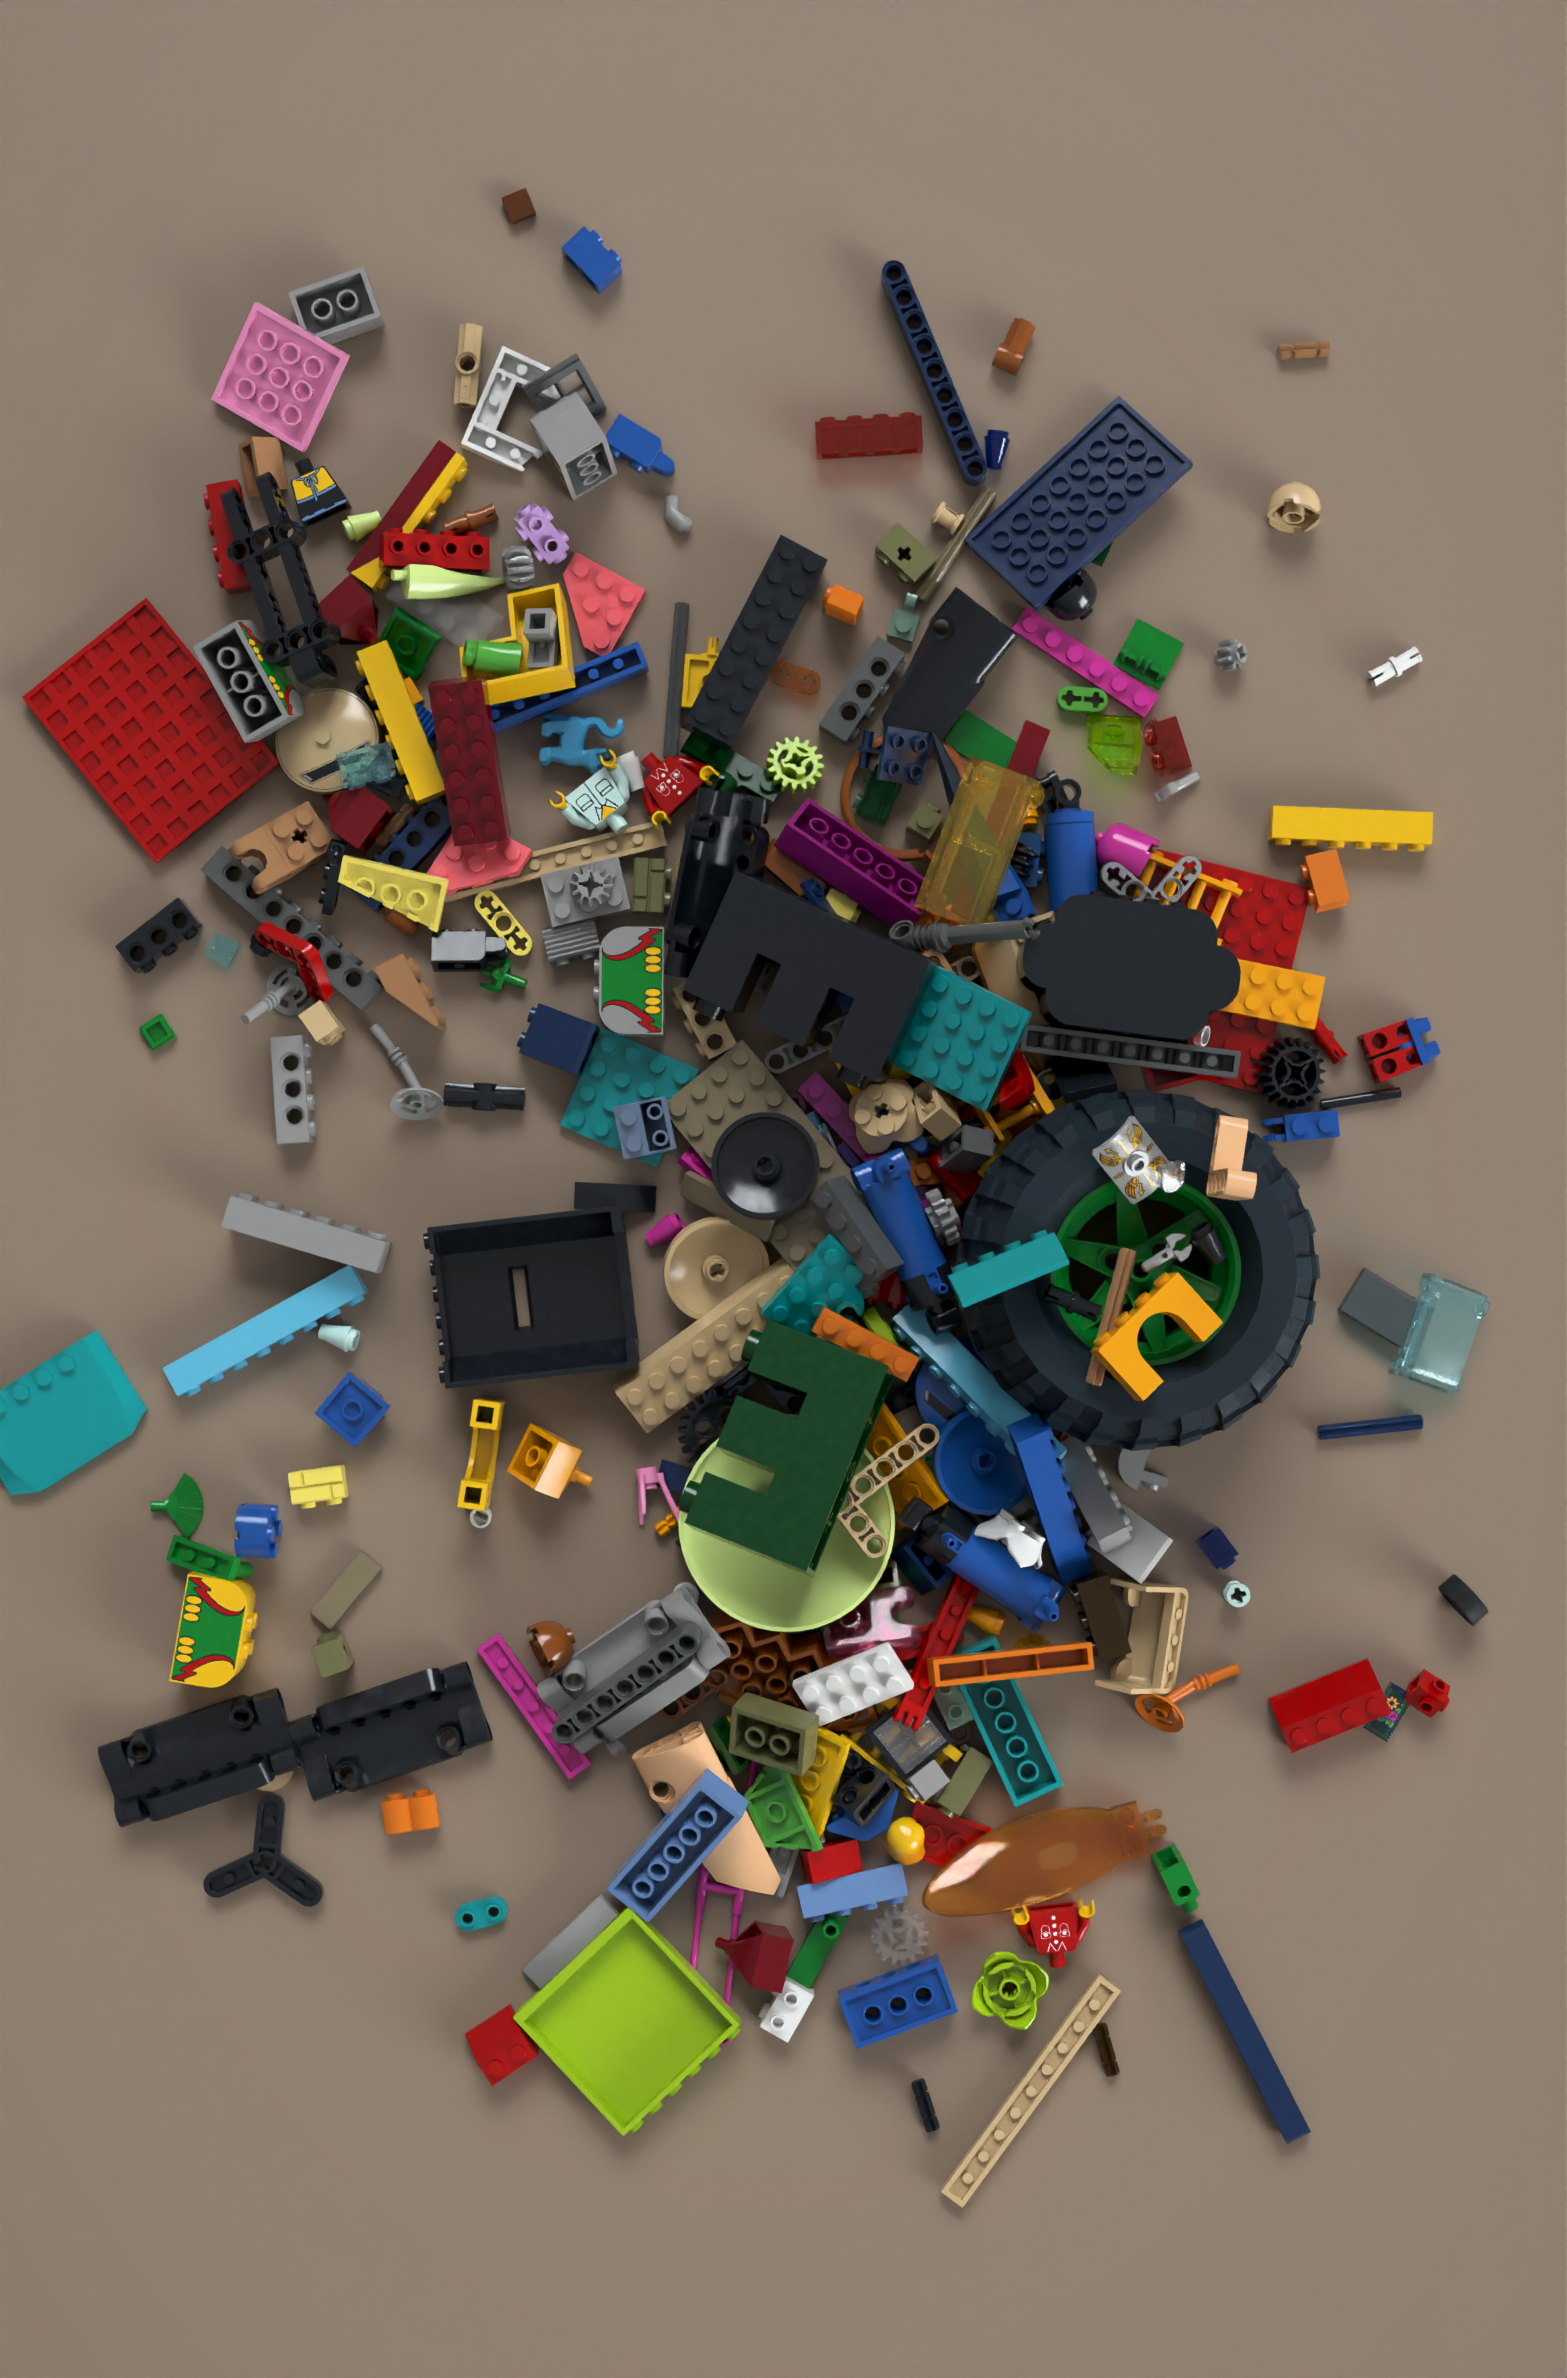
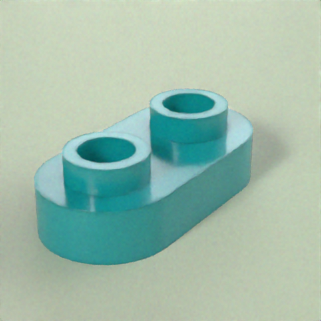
M497 1895L463 1903L455 1913L456 1925L464 1931H472L499 1924L507 1916L508 1904L505 1899ZM496 1907L499 1913L492 1915L489 1912V1908ZM471 1914L473 1920L466 1922L463 1915Z

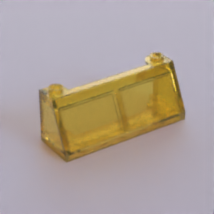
M970 756L914 907L932 923L938 919L945 920L951 926L998 922V916L993 906L1029 809L1035 810L1043 803L1045 795L1043 786L1036 779Z

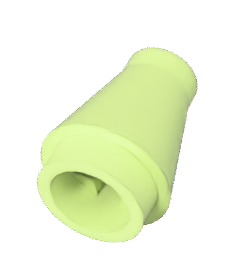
M374 511L346 516L347 519L341 521L349 542L352 540L357 542L374 531L382 519L379 512Z

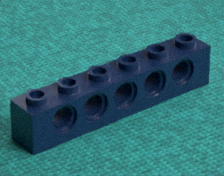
M446 795L423 803L425 807L418 814L414 812L405 822L407 827L401 833L396 832L387 842L389 847L383 853L379 851L371 861L392 865V856L401 853L404 855V862L398 867L416 871L452 831L448 807L444 805ZM431 814L440 816V822L435 827H429L426 823L428 816ZM420 834L422 836L421 844L416 847L410 846V836ZM351 889L376 913L384 907L383 903Z

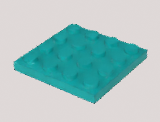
M936 966L893 1065L987 1112L990 1110L1033 1012L941 966Z
M601 1027L560 1122V1126L622 1152L613 1107L666 1096L668 1101L697 1077L699 1069ZM671 1121L672 1129L674 1130L675 1125ZM664 1152L637 1159L658 1167Z

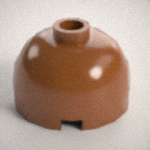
M541 1621L527 1627V1635L532 1633L533 1640L529 1641L530 1646L542 1669L545 1667L549 1668L546 1673L548 1676L561 1671L572 1659V1644L575 1643L572 1631L569 1628L564 1629L560 1623L555 1621Z

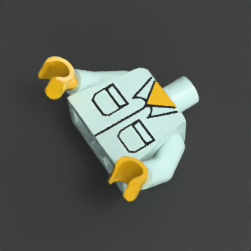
M609 749L612 755L610 761H604L601 754L599 756L601 763L604 765L602 769L567 797L559 791H554L560 797L558 803L554 804L549 798H547V802L553 807H559V812L572 825L587 830L596 828L599 832L610 826L615 834L618 835L629 826L622 817L629 809L626 804L630 798L629 782L621 766L615 763V753Z

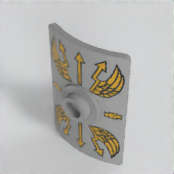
M1129 1116L1123 1126L1110 1139L1092 1150L1094 1158L1131 1204H1136L1154 1192L1165 1181L1164 1177L1167 1178L1173 1169L1171 1163L1134 1116Z

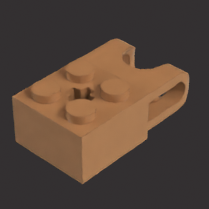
M309 801L235 841L230 846L229 852L236 860L253 856L263 862L265 869L255 876L252 883L255 893L261 894L328 858L326 851L332 838ZM294 837L301 838L303 840L302 844L299 840L294 842Z

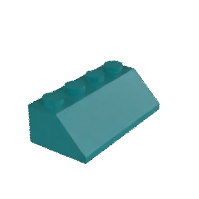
M1046 1229L1030 1235L1032 1241L1021 1245L1020 1240L1005 1245V1252L995 1255L991 1251L977 1257L979 1263L968 1266L967 1262L952 1267L953 1273L947 1275L959 1306L965 1308L1069 1265V1260L1055 1232L1047 1234Z

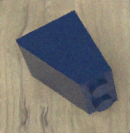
M538 1003L537 1008L532 1007L528 1015L527 1022L530 1023L527 1033L522 1032L518 1040L517 1047H520L519 1053L580 1077L600 1028L594 1023Z

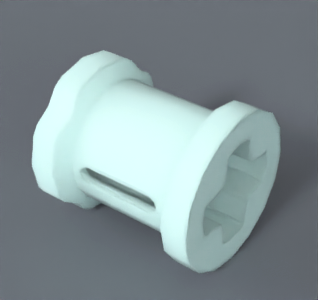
M1235 1580L1226 1584L1223 1589V1596L1232 1606L1243 1607L1250 1600V1591L1244 1584ZM1234 1588L1243 1592L1239 1594L1238 1600L1231 1596V1594H1234Z

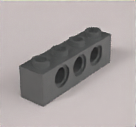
M877 636L820 722L819 729L844 746H846L849 740L854 742L862 730L858 726L864 718L869 720L876 709L873 703L878 696L881 698L885 696L891 686L887 682L893 674L898 676L904 667L905 662L902 660L905 653ZM879 664L885 668L886 673L882 676H875L871 672V668ZM865 686L870 689L871 695L863 699L857 695L856 690L859 687ZM853 709L857 714L856 718L851 721L845 720L841 715L843 710Z

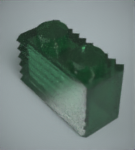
M876 765L874 770L868 769L863 780V784L867 785L863 795L857 794L852 808L856 809L855 817L883 829L903 783L876 779L878 765Z

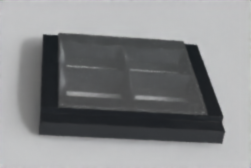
M897 1703L868 1726L864 1732L900 1778L905 1781L954 1740L929 1708L917 1732L911 1729L914 1718H912L908 1727L901 1724L904 1713L899 1722L894 1721L892 1717L898 1705Z

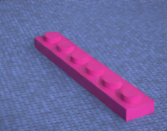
M1026 607L1012 628L1018 636L1094 687L1102 689L1106 695L1142 719H1144L1159 696L1028 607Z
M498 1632L477 1647V1651L570 1780L591 1765L592 1762L586 1753L579 1752L572 1741L567 1744H561L553 1739L551 1730L558 1714L540 1698L536 1683L502 1635ZM561 1725L564 1729H568L566 1725Z

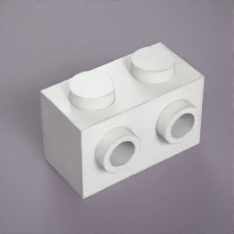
M786 1976L782 1993L771 1991L774 1996L769 2004L767 2002L763 2004L758 2017L761 2018V2028L788 2043L814 1997V1989H809Z

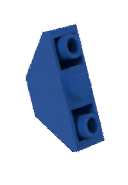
M896 1783L894 1785L897 1789L863 1828H860L836 1810L828 1817L829 1820L826 1823L828 1831L857 1840L867 1841L889 1829L899 1793Z

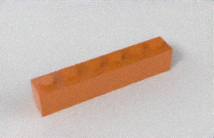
M1088 1641L926 1658L929 1685L933 1687L1094 1670L1092 1642Z

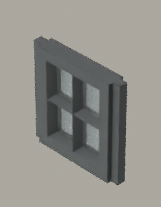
M576 353L521 386L536 414L550 408L561 398L569 396L574 392L578 393L593 417L607 410Z

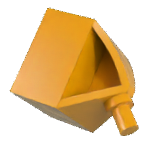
M531 1423L507 1469V1472L534 1490L559 1499L570 1481L573 1483L577 1481L589 1487L593 1480V1477L581 1472L582 1469L578 1467L582 1450L557 1434Z

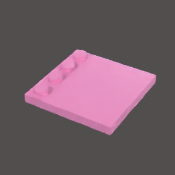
M255 302L211 400L301 452H305L350 355L264 305Z

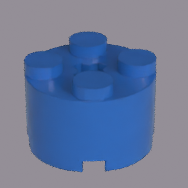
M246 1503L238 1506L234 1530H238V1539H234L237 1557L277 1558L278 1543L276 1542V1536H281L282 1521L278 1520V1505Z

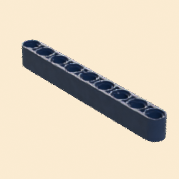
M897 260L888 261L882 269V286L961 476L966 484L978 486L985 479L987 463L907 271L901 262ZM894 271L900 275V278L893 281L888 279L886 275ZM900 296H907L910 299V303L901 305L896 299ZM916 320L921 326L918 329H910L907 326V322ZM925 344L930 347L931 351L927 354H922L917 350V347ZM937 369L941 376L931 378L928 376L927 371ZM940 393H947L951 400L947 403H942L938 400L937 396ZM952 417L958 418L961 421V425L951 427L947 420ZM960 442H967L971 445V450L963 452L959 450L957 445ZM971 466H977L982 473L979 476H972L968 473L967 469Z
M1200 1919L1178 1930L1286 2143L1289 2144L1309 2134L1311 2131L1205 1923Z

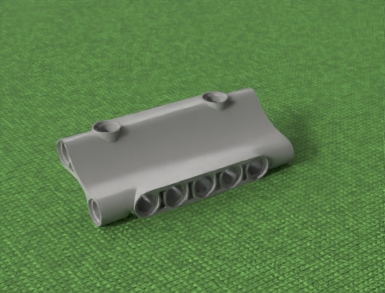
M681 1586L662 1600L648 1602L644 1607L573 1654L570 1662L561 1671L537 1684L536 1688L540 1698L553 1711L559 1714L563 1709L681 1624L693 1622L700 1627L702 1636L697 1651L574 1739L572 1742L579 1752L585 1754L603 1742L606 1737L611 1741L618 1739L705 1680L710 1669L730 1657L731 1653L728 1645L706 1620L687 1588ZM683 1636V1639L686 1641H694L689 1636ZM662 1651V1653L666 1656H673L672 1653L668 1651ZM641 1666L646 1671H652L648 1666ZM621 1681L624 1685H631L628 1681ZM606 1695L601 1696L605 1700H611V1698H609ZM581 1710L583 1714L590 1715V1712Z

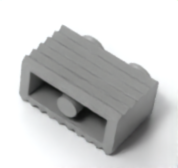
M594 918L542 931L549 963H555L556 967L569 965L572 963L571 959L581 957L582 961L598 957L597 953H599L601 944Z

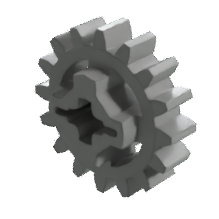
M938 1188L925 1193L929 1206L925 1208V1212L936 1237L943 1235L948 1246L958 1243L960 1235L957 1227L961 1226V1221L951 1199L944 1200Z

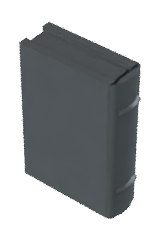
M1363 1268L1337 1310L1397 1347L1402 1348L1427 1306L1415 1299L1414 1296H1410L1379 1277V1274H1374L1370 1270Z

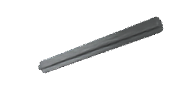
M676 602L674 610L663 751L664 759L668 756L673 758L678 756L689 604L685 602Z

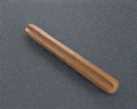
M1121 1248L1119 1251L1097 1337L1104 1331H1111L1116 1326L1114 1324L1115 1319L1121 1314L1136 1257V1251L1132 1249ZM1093 1354L1086 1382L1095 1386H1101L1106 1368Z

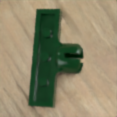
M692 733L681 748V753L689 758L700 761L706 766H712L719 773V776L712 774L709 777L712 785L709 786L704 782L703 788L735 793L739 789L744 790L752 796L772 800L771 806L781 792L780 783L772 784L774 776L768 777L765 769L732 749L728 753Z

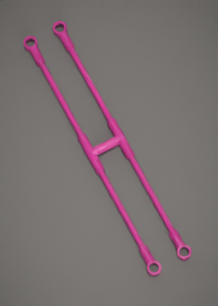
M713 1745L714 1750H715V1752H716V1755H717V1757H718V1756L720 1755V1753L717 1751L716 1747ZM752 1761L748 1765L747 1790L755 1783L758 1762ZM703 1863L699 1865L694 1907L696 1915L690 1964L695 1970L697 1966L702 1912L705 1910L707 1892L733 1895L731 1911L733 1920L730 1939H735L738 1935L739 1917L742 1914L745 1890L720 1882L708 1881L709 1871ZM728 1956L724 2001L730 2006L734 1963ZM726 2039L720 2045L725 2046L730 2041Z

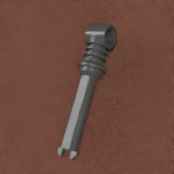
M1024 917L1023 920L951 926L943 919H938L932 924L914 925L910 920H902L891 927L889 936L891 940L919 953L926 950H936L939 953H944L953 944L1026 939L1030 937L1032 940H1035L1040 935V930L1032 931L1035 920Z

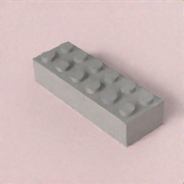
M239 1192L238 1196H230L221 1227L370 1272L383 1273L392 1242L386 1241L387 1235L374 1231H368L366 1235L360 1233L361 1227L342 1223L341 1227L336 1226V1220L317 1215L316 1219L309 1217L310 1212L297 1208H290V1211L283 1210L284 1204L265 1200L263 1204L258 1202L259 1197Z

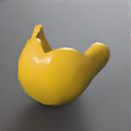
M902 1817L892 1822L887 1830L885 1846L887 1847V1852L895 1861L903 1865H912L923 1859L925 1855L923 1827L911 1817Z

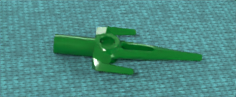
M507 958L504 961L498 960L502 963L499 967L487 965L486 968L492 970V973L484 970L480 972L492 978L493 985L480 983L479 986L495 993L502 990L504 983L524 990L528 982L524 978L509 973L511 961Z

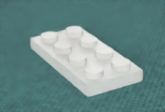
M887 1641L793 1680L792 1686L807 1710L819 1715L818 1727L912 1690L914 1682Z

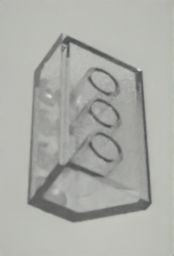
M395 581L385 596L390 604L396 608L399 606L442 636V640L459 652V647H463L467 639L491 641L506 620V618L471 594L438 599H406L403 594L401 581Z

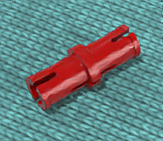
M1317 1017L1315 1030H1308L1316 1039L1315 1044L1322 1047L1334 1065L1340 1061L1334 1051L1342 1059L1348 1054L1333 1037L1335 1035L1333 1031H1329L1321 1019Z

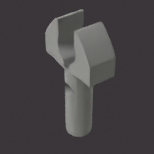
M1193 771L1179 780L1160 788L1157 792L1153 793L1157 802H1162L1181 789L1199 781L1200 775L1197 771Z
M1170 1234L1165 1237V1249L1141 1264L1144 1272H1151L1170 1258H1177L1179 1262L1188 1258L1192 1244H1189L1181 1251L1172 1250L1175 1247L1176 1241L1181 1240L1186 1235Z

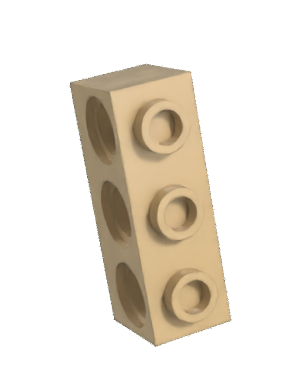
M684 982L672 988L675 995L671 996L678 1011L683 1008L687 1016L683 1022L689 1033H696L700 1042L695 1045L701 1057L707 1056L709 1061L728 1052L737 1043L724 1018L722 1022L711 1018L710 1022L705 1026H700L696 1023L695 1019L699 1012L692 1009L695 1001L687 1002L684 1000L683 994L685 991L683 988L686 983ZM713 1035H718L723 1040L722 1046L717 1050L708 1047V1039Z

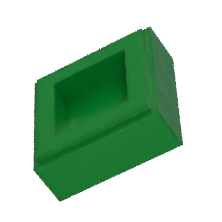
M163 1014L158 1015L139 1027L153 1051L177 1037Z

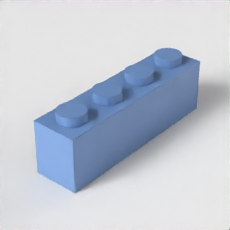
M902 1863L796 1887L803 1919L809 1918L810 1923L825 1920L824 1914L835 1912L836 1917L852 1914L851 1908L861 1906L862 1911L878 1908L877 1902L887 1900L888 1905L904 1902L903 1896L909 1895Z

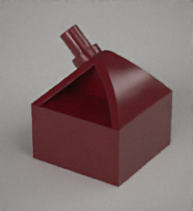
M348 575L319 603L323 617L340 628L341 637L338 642L340 645L368 643L375 645L380 643V638L377 636L379 609L368 593L351 575Z
M365 787L323 795V799L328 803L332 831L363 855H366L375 843L374 837L379 832H383V827L396 814L387 803Z
M754 1921L735 1939L727 1940L722 1937L716 1939L715 1946L724 1950L725 1954L730 1957L751 1988L782 1993L794 1939L786 1927Z

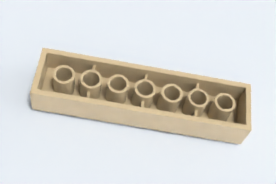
M783 1257L641 1361L640 1366L633 1367L611 1384L616 1395L646 1433H649L691 1402L693 1398L699 1396L744 1362L741 1359V1354L749 1333L752 1329L763 1332L767 1320H769L761 1314V1309L794 1273Z

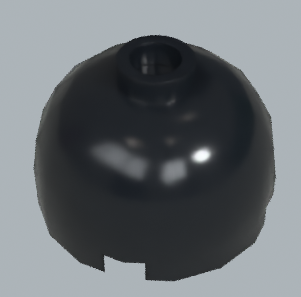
M1082 569L1081 574H1077L1045 606L1060 620L1073 621L1077 618L1083 620L1093 612L1092 606L1097 596L1096 585L1089 574Z

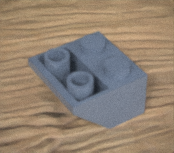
M666 1096L613 1107L623 1159L625 1161L677 1149Z

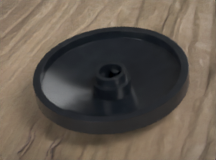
M758 1112L738 1119L722 1133L713 1151L711 1172L718 1193L734 1211L752 1219L774 1220L795 1212L810 1198L818 1182L820 1159L812 1137L800 1123L780 1113Z

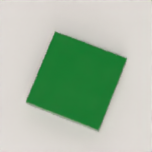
M398 606L394 609L380 636V642L387 640L399 670L417 681L421 678L442 636Z

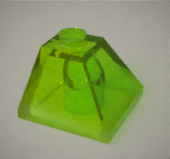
M1087 713V749L1110 773L1137 775L1141 753L1140 717Z

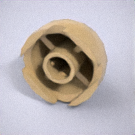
M1300 482L1285 484L1277 488L1269 499L1267 517H1269V524L1277 530L1294 533L1293 528H1303V532L1315 528L1320 522V499L1314 489Z

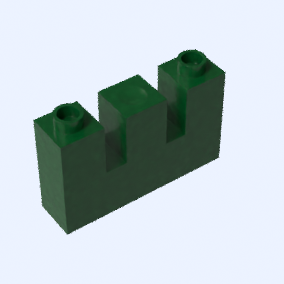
M767 1320L763 1332L751 1330L744 1343L741 1359L750 1363L747 1370L754 1379L805 1398L798 1418L737 1395L716 1447L725 1455L774 1473L768 1492L764 1495L705 1472L701 1483L693 1480L689 1481L682 1494L679 1511L688 1514L684 1523L693 1530L814 1577L894 1378V1373L886 1364Z

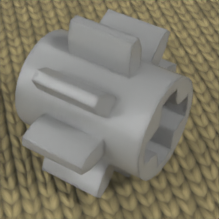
M1230 638L1219 641L1221 648L1215 649L1213 655L1217 667L1223 668L1224 672L1241 670L1240 663L1245 662L1247 659L1245 646L1242 643H1238L1237 639L1231 640Z

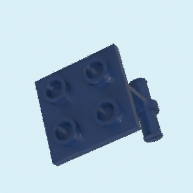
M885 726L881 750L872 748L875 732L864 730L862 745L858 747L860 757L857 767L869 769L871 753L880 754L876 779L922 786L931 733Z

